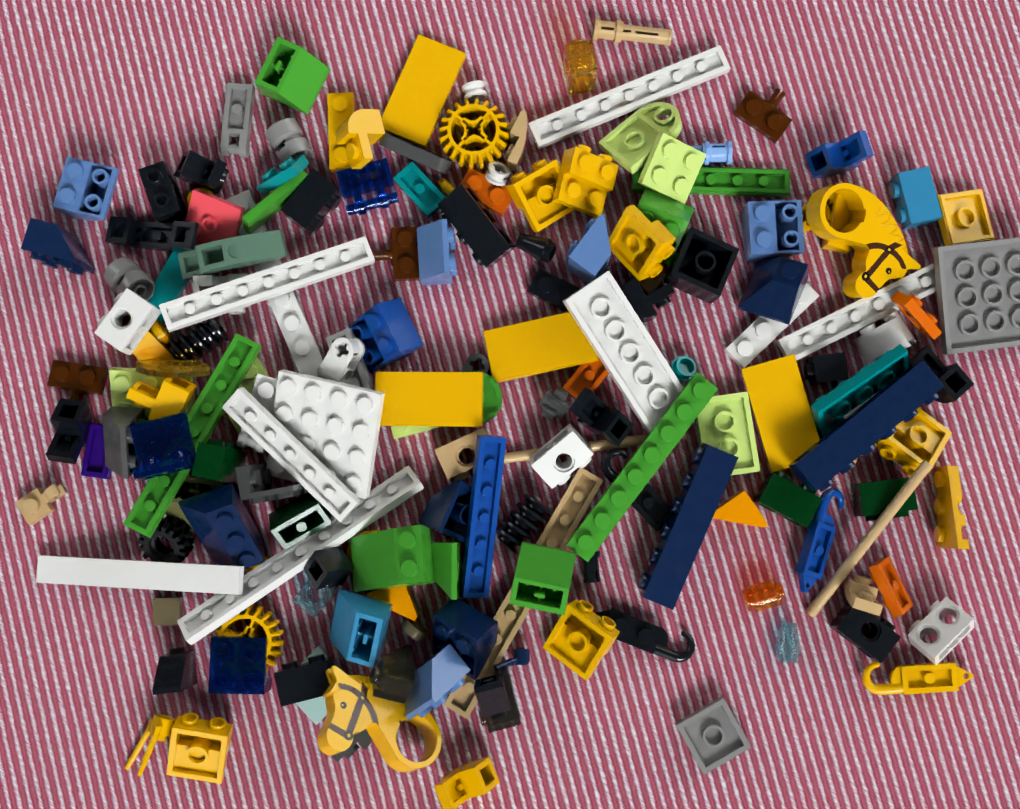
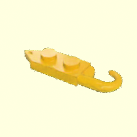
M878 662L868 664L862 673L863 685L868 691L877 695L959 691L961 685L974 677L972 673L956 666L955 662H940L937 666L934 663L897 665L892 669L889 683L875 684L871 681V671L880 666Z

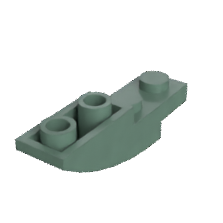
M282 230L230 237L196 245L192 251L178 253L182 280H192L193 276L211 275L233 268L243 269L287 257Z

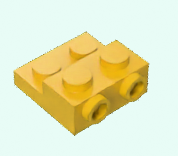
M579 144L576 147L564 150L552 201L598 218L603 212L607 192L612 191L614 188L619 165L612 163L613 158L609 155L598 154L596 156L592 154L591 148L586 145Z
M543 158L531 165L532 171L527 174L521 171L510 177L512 183L506 186L517 209H522L533 232L541 231L574 210L552 201L560 171L557 159L546 161Z
M633 204L627 206L609 237L611 252L638 281H641L648 277L654 278L662 271L663 266L660 263L674 252L675 248L672 244L676 238L659 220L650 222Z
M921 408L916 409L919 413L906 423L901 421L895 426L897 431L885 440L881 438L875 444L880 449L882 457L898 462L902 466V471L908 476L913 474L923 460L934 466L952 435L950 430Z
M576 599L566 606L565 615H561L542 648L587 681L592 676L603 656L610 650L620 631L615 628L616 623L607 616L600 617L594 613V607L591 603Z
M192 712L178 715L172 726L166 775L222 784L227 754L231 744L233 724L227 723L222 717H214L210 720L199 719V716Z

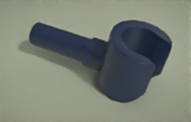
M514 648V658H509L495 664L494 670L499 671L513 665L528 664L530 661L529 649Z

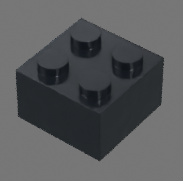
M690 227L681 239L663 283H670L672 287L711 304L721 296L739 248Z

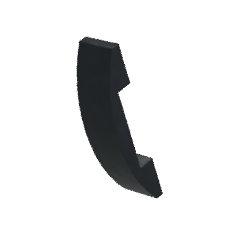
M110 216L105 242L147 250L192 251L195 247L199 224L186 221H174L173 223L145 222L127 217Z

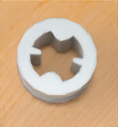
M476 80L462 86L463 93H466L464 99L467 98L469 103H474L476 97L479 101L485 99L487 92L483 90L485 87L484 82Z
M494 161L489 163L488 170L485 172V178L493 185L504 186L507 183V177L510 176L511 170L505 164Z

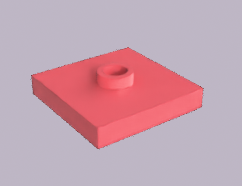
M198 188L194 189L185 221L199 224L195 245L238 236L245 208Z

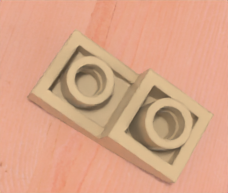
M521 110L518 117L513 116L508 126L510 141L513 143L510 144L505 158H507V166L515 172L519 169L526 147L527 113L524 110Z
M855 574L854 578L847 576L844 579V590L850 606L880 616L883 605L875 600L879 589L871 584L872 580Z

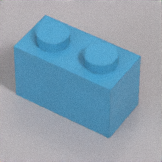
M929 166L897 173L889 181V194L891 198H894L896 205L895 217L897 222L901 224L902 230L930 225L942 218Z

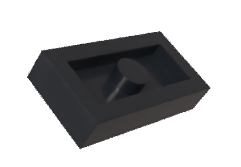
M539 268L527 293L558 309L569 312L562 301L581 288Z

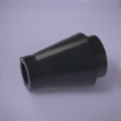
M521 233L517 239L516 248L521 249L540 263H550L555 255L557 244L552 242L550 238Z

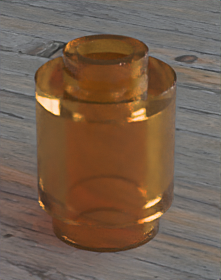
M774 579L748 585L747 589L742 590L748 611L755 610L758 612L782 605V599L785 598L782 584L780 582L776 583Z

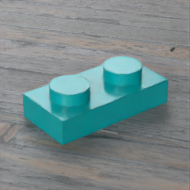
M303 154L296 159H293L292 156L288 157L279 164L280 168L278 170L272 167L262 174L261 178L263 181L256 189L262 196L297 176L309 164V161Z
M413 161L393 177L394 182L428 219L440 209L437 204L445 196Z

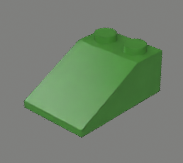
M423 525L398 527L350 538L352 564L354 566L352 570L354 592L435 583L429 527Z

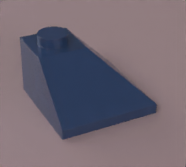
M785 257L757 261L738 304V309L789 325L808 280V264Z
M457 479L432 496L419 523L465 543L471 485Z

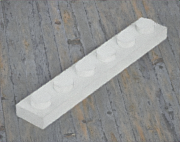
M244 387L238 388L223 405L222 409L339 522L343 521L361 502L352 491Z

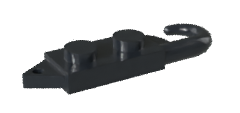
M611 449L602 457L601 470L611 483L618 474L610 466V461L617 455L628 458L629 454L624 450ZM649 483L646 484L631 504L656 532L661 530L665 522H669L673 514L670 512V506Z
M612 607L610 610L594 612L597 615L599 614L600 617L607 616L616 623L615 628L620 631L616 638L617 640L672 662L681 663L691 658L695 651L694 639L685 631H682L681 635L687 640V649L683 652H677L667 648L668 634L662 627Z

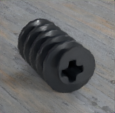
M215 318L205 320L206 324L196 323L197 330L187 326L188 335L185 336L178 332V342L168 338L170 353L182 369H186L185 361L189 364L195 363L194 355L198 358H203V349L207 352H212V343L220 347L222 345L221 337L229 341L227 333Z
M527 494L523 496L527 503L526 505L520 502L516 504L520 512L517 513L512 510L509 512L512 521L505 518L502 520L505 529L496 528L498 538L515 554H518L515 545L521 547L522 542H524L522 537L528 539L533 537L529 529L531 528L536 531L540 529L536 521L546 523L547 519L543 513L546 512L553 515L539 500Z

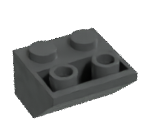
M112 406L102 415L105 466L121 478L128 479L145 461L144 454L135 453L138 420H148V418H145V408Z

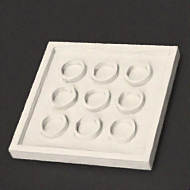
M280 370L278 372L273 416L358 498L367 499L370 496L385 392L289 370ZM268 453L266 468L270 469L271 476L298 482Z

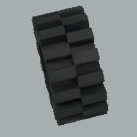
M166 516L160 521L151 539L140 534L141 537L138 539V543L142 545L139 547L140 552L145 551L144 559L149 557L151 561L182 563L194 547L192 546L194 538H189L192 535L191 530L185 531L187 527L185 523L179 525V519L175 518L171 521V516ZM159 536L168 539L172 543L174 549H170L164 546L161 543Z

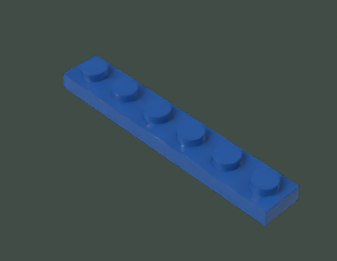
M477 435L459 594L462 598H489L507 440L504 436Z

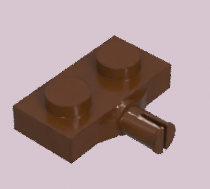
M777 88L770 99L765 100L749 90L733 115L776 144L792 121L791 118L782 113L777 107L785 93L782 91L778 98L775 99L781 91Z
M391 227L392 242L390 250H374L375 261L390 260L393 267L394 281L420 280L417 227Z
M53 360L47 386L64 389L69 392L68 399L79 401L80 395L86 394L103 396L109 370L103 367Z

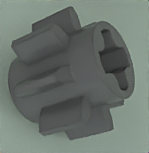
M560 387L555 392L548 389L538 405L544 409L541 415L551 422L555 416L562 419L571 405V402L566 399L569 393Z

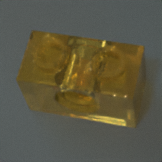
M575 39L569 44H565L563 68L569 95L594 91L598 69L592 40Z

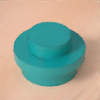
M678 356L670 363L671 369L680 382H688L696 373V364L688 356Z

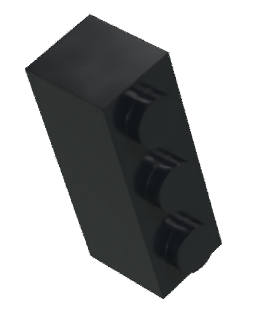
M460 184L437 204L442 210L440 212L442 218L447 219L448 224L452 223L457 229V237L464 245L468 244L474 252L472 256L479 265H484L486 268L492 267L516 247L469 184Z

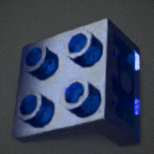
M179 413L130 426L139 466L132 468L135 480H147L193 468L196 452L186 413Z
M212 637L210 643L208 693L265 694L272 688V678H266L267 638Z

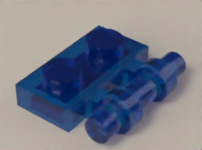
M387 158L369 162L362 169L347 168L336 171L343 198L354 197L355 200L354 204L346 205L348 216L359 213V216L367 214L368 210L379 207L382 209L389 208L390 204L399 202L396 192L390 194L385 192V188L394 186ZM377 190L378 197L363 200L362 194Z

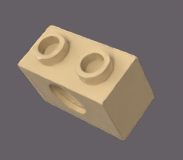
M484 427L434 450L448 480L453 478L454 480H463L470 476L469 471L473 470L474 461L470 464H464L460 460V454L466 449H470L475 453L477 435H487Z

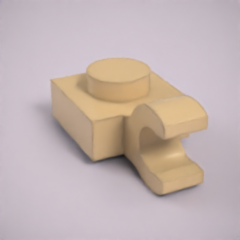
M53 484L45 490L36 488L15 502L28 525H34L56 510L52 503L64 496L67 491L62 484L58 486Z

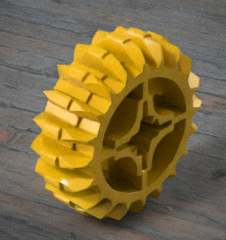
M477 97L474 100V104H469V100L466 98L464 106L461 107L456 102L454 104L456 111L451 109L446 111L448 118L442 117L441 119L443 127L439 128V134L442 135L439 141L441 145H445L443 152L444 154H450L452 162L459 159L458 164L460 167H463L468 162L469 169L474 168V163H479V168L483 169L484 161H487L488 164L494 162L492 156L501 158L502 153L500 150H506L507 144L504 141L509 140V133L505 132L508 130V123L503 122L505 115L503 113L497 114L498 107L496 105L489 109L488 100L483 105H479ZM470 117H479L476 120L467 119ZM489 123L496 132L492 142L488 140V136L485 134ZM456 126H459L460 131L463 133V136L460 138L461 142L458 145L453 139V132ZM473 147L482 149L479 151H469Z
M250 605L216 628L214 632L218 636H212L209 639L210 642L217 643V646L210 649L211 653L217 651L219 653L214 662L218 663L223 660L224 664L221 670L226 671L231 667L230 675L232 677H235L240 671L241 679H246L249 672L253 678L259 676V670L265 674L269 671L268 665L273 667L277 664L273 656H282L283 652L276 648V646H283L285 644L284 640L277 639V636L284 634V630L279 629L276 631L275 626L280 623V620L276 619L271 622L269 619L273 616V612L269 611L263 615L264 606L262 605L258 606L255 611L254 605ZM239 619H251L250 624L246 626L244 631L231 630V627ZM259 624L266 632L267 641H264L259 636ZM249 636V641L252 644L246 647V641L243 640V637ZM228 641L235 645V655L231 653ZM250 651H262L265 653L258 662H244L245 657L249 655Z

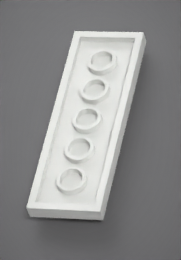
M605 271L562 302L649 434L682 391L683 386L610 271Z

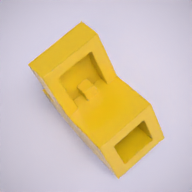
M360 109L355 111L339 126L336 132V144L346 145V155L350 160L351 169H362L373 159L370 145L375 144L385 134L379 109Z
M171 374L163 381L160 390L144 382L137 381L129 388L126 398L132 400L135 405L141 408H150L151 412L148 419L167 421L176 417L189 404L197 385L175 374Z
M488 756L448 772L442 776L443 780L436 784L434 788L443 809H456L469 798L488 793L500 781Z

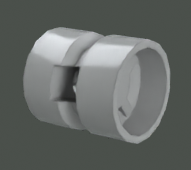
M286 118L280 120L266 131V136L273 149H277L276 155L281 163L290 156L296 159L303 154L308 160L313 155L307 139L302 137L303 132L296 119Z
M122 257L116 259L105 270L104 280L117 294L124 292L128 288L147 301L153 296L155 291L153 280L130 258Z

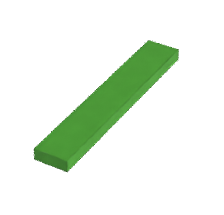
M644 166L632 175L631 193H643L645 188H647L637 183ZM701 167L690 194L788 198L790 195V169Z

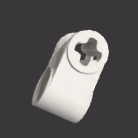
M340 337L335 339L326 357L320 363L317 374L324 379L348 384L364 356V343L358 338Z

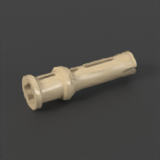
M595 17L592 41H597L598 39L612 40L614 44L621 43V40L670 46L672 29L626 25L624 21L618 19L616 22L603 21L599 17Z

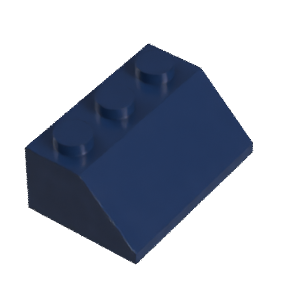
M232 483L179 501L181 510L213 562L220 565L244 566V569L265 562L264 540Z

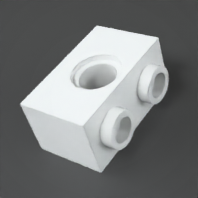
M126 288L124 292L117 295L110 312L101 317L97 324L98 328L94 333L120 352L131 355L157 320L161 310L137 293ZM130 314V323L123 327V318Z
M569 424L531 455L529 459L531 467L553 489L556 485L560 486L566 483L571 477V473L578 467L580 469L585 467L591 461L594 454L587 441ZM560 454L570 455L569 459L565 462H558L556 460Z

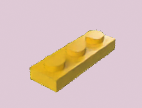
M327 93L329 169L331 172L357 171V169H351L350 160L346 155V145L336 144V132L339 126L355 112L354 93Z

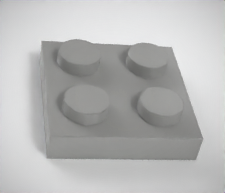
M722 696L675 723L703 775L752 748Z

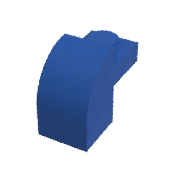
M866 130L850 135L840 142L824 143L806 153L805 156L812 178L816 179L852 170L858 167L860 162L874 156Z

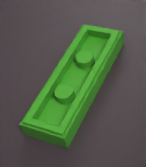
M302 170L297 176L277 187L242 216L243 229L248 234H252L279 212L308 174Z

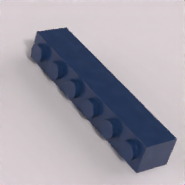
M923 360L912 364L788 466L809 491H817L818 489L820 492L824 491L834 483L832 478L839 472L844 474L855 466L853 461L860 455L865 457L876 448L874 444L879 439L883 438L885 440L897 431L895 426L901 421L906 423L919 413L916 409L923 403L929 405L940 396L937 392L944 387L943 383Z
M702 443L701 447L695 449L691 459L694 463L690 473L686 472L681 481V487H683L679 498L675 497L671 504L670 512L673 513L668 523L665 522L659 533L661 541L658 548L654 547L648 559V562L651 563L647 573L643 572L639 579V593L643 598L672 610L674 609L739 457L705 443Z

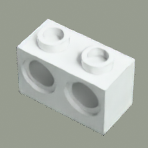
M945 597L941 602H934L927 611L928 615L922 621H915L908 630L910 644L936 666L975 627L974 618L948 597ZM946 615H952L956 618V621L952 624H945L941 619ZM927 634H932L937 637V640L934 643L928 644L923 642L922 638Z

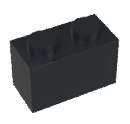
M313 169L280 210L289 220L311 235L313 231H318L325 222L324 217L328 212L338 207L341 202L340 197L342 193L336 185Z
M318 654L308 657V663L298 665L297 660L281 664V669L274 673L281 707L323 696L330 686L326 670L335 666L333 656L325 658L324 654Z

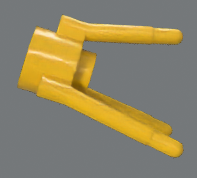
M154 714L153 719L150 718L145 732L126 763L125 769H130L148 737L151 739L137 772L138 776L143 774L157 740L166 741V738L170 737V748L172 726L176 719L163 714Z

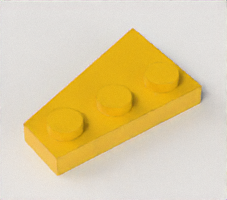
M938 466L934 474V485L937 488V498L934 501V512L937 515L934 539L937 542V547L970 549L968 539L962 538L961 529L962 526L966 525L965 515H962L958 509V504L962 500L958 466Z

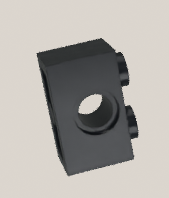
M164 161L138 169L154 218L160 223H173L174 221L185 220L187 209L176 177L173 176V170Z
M848 601L829 625V627L870 659L878 663L884 661L901 638L894 632L896 627L882 617L879 620L871 613L852 608ZM868 622L871 626V631L867 636H863L861 628L863 624Z

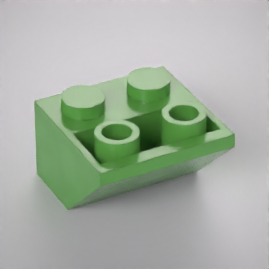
M277 36L254 83L262 95L309 115L330 72V68L301 46Z
M645 188L637 208L650 222L659 220L676 238L672 244L675 248L674 252L667 259L662 260V263L670 265L690 222L694 208Z
M522 542L509 604L565 615L576 552Z

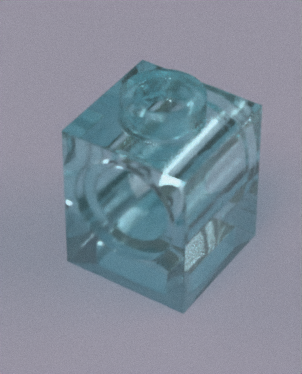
M309 579L292 601L311 617L315 618L334 597L338 589L336 587L322 589L324 592L323 598L320 601L315 600L311 595L314 585Z

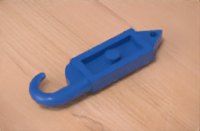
M829 488L821 494L820 498H822V501L808 526L795 570L799 574L800 592L807 593L817 579H822L836 532L834 519L827 513L831 498L833 496L837 498L839 510H842L844 506L843 494L837 488Z

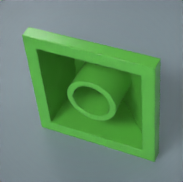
M431 542L434 580L451 600H457L460 596V542Z

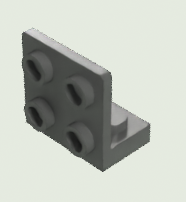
M267 463L235 467L241 500L251 499V503L256 504L304 494L303 489L305 488L301 484L271 489L272 476L270 469L266 468Z

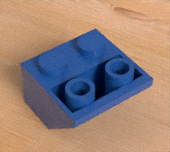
M401 298L377 303L348 326L352 328L355 338L360 339L364 343L365 353L363 359L370 373L409 356L423 346Z

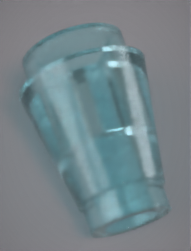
M780 622L774 649L777 662L799 663V656L802 655L796 623Z

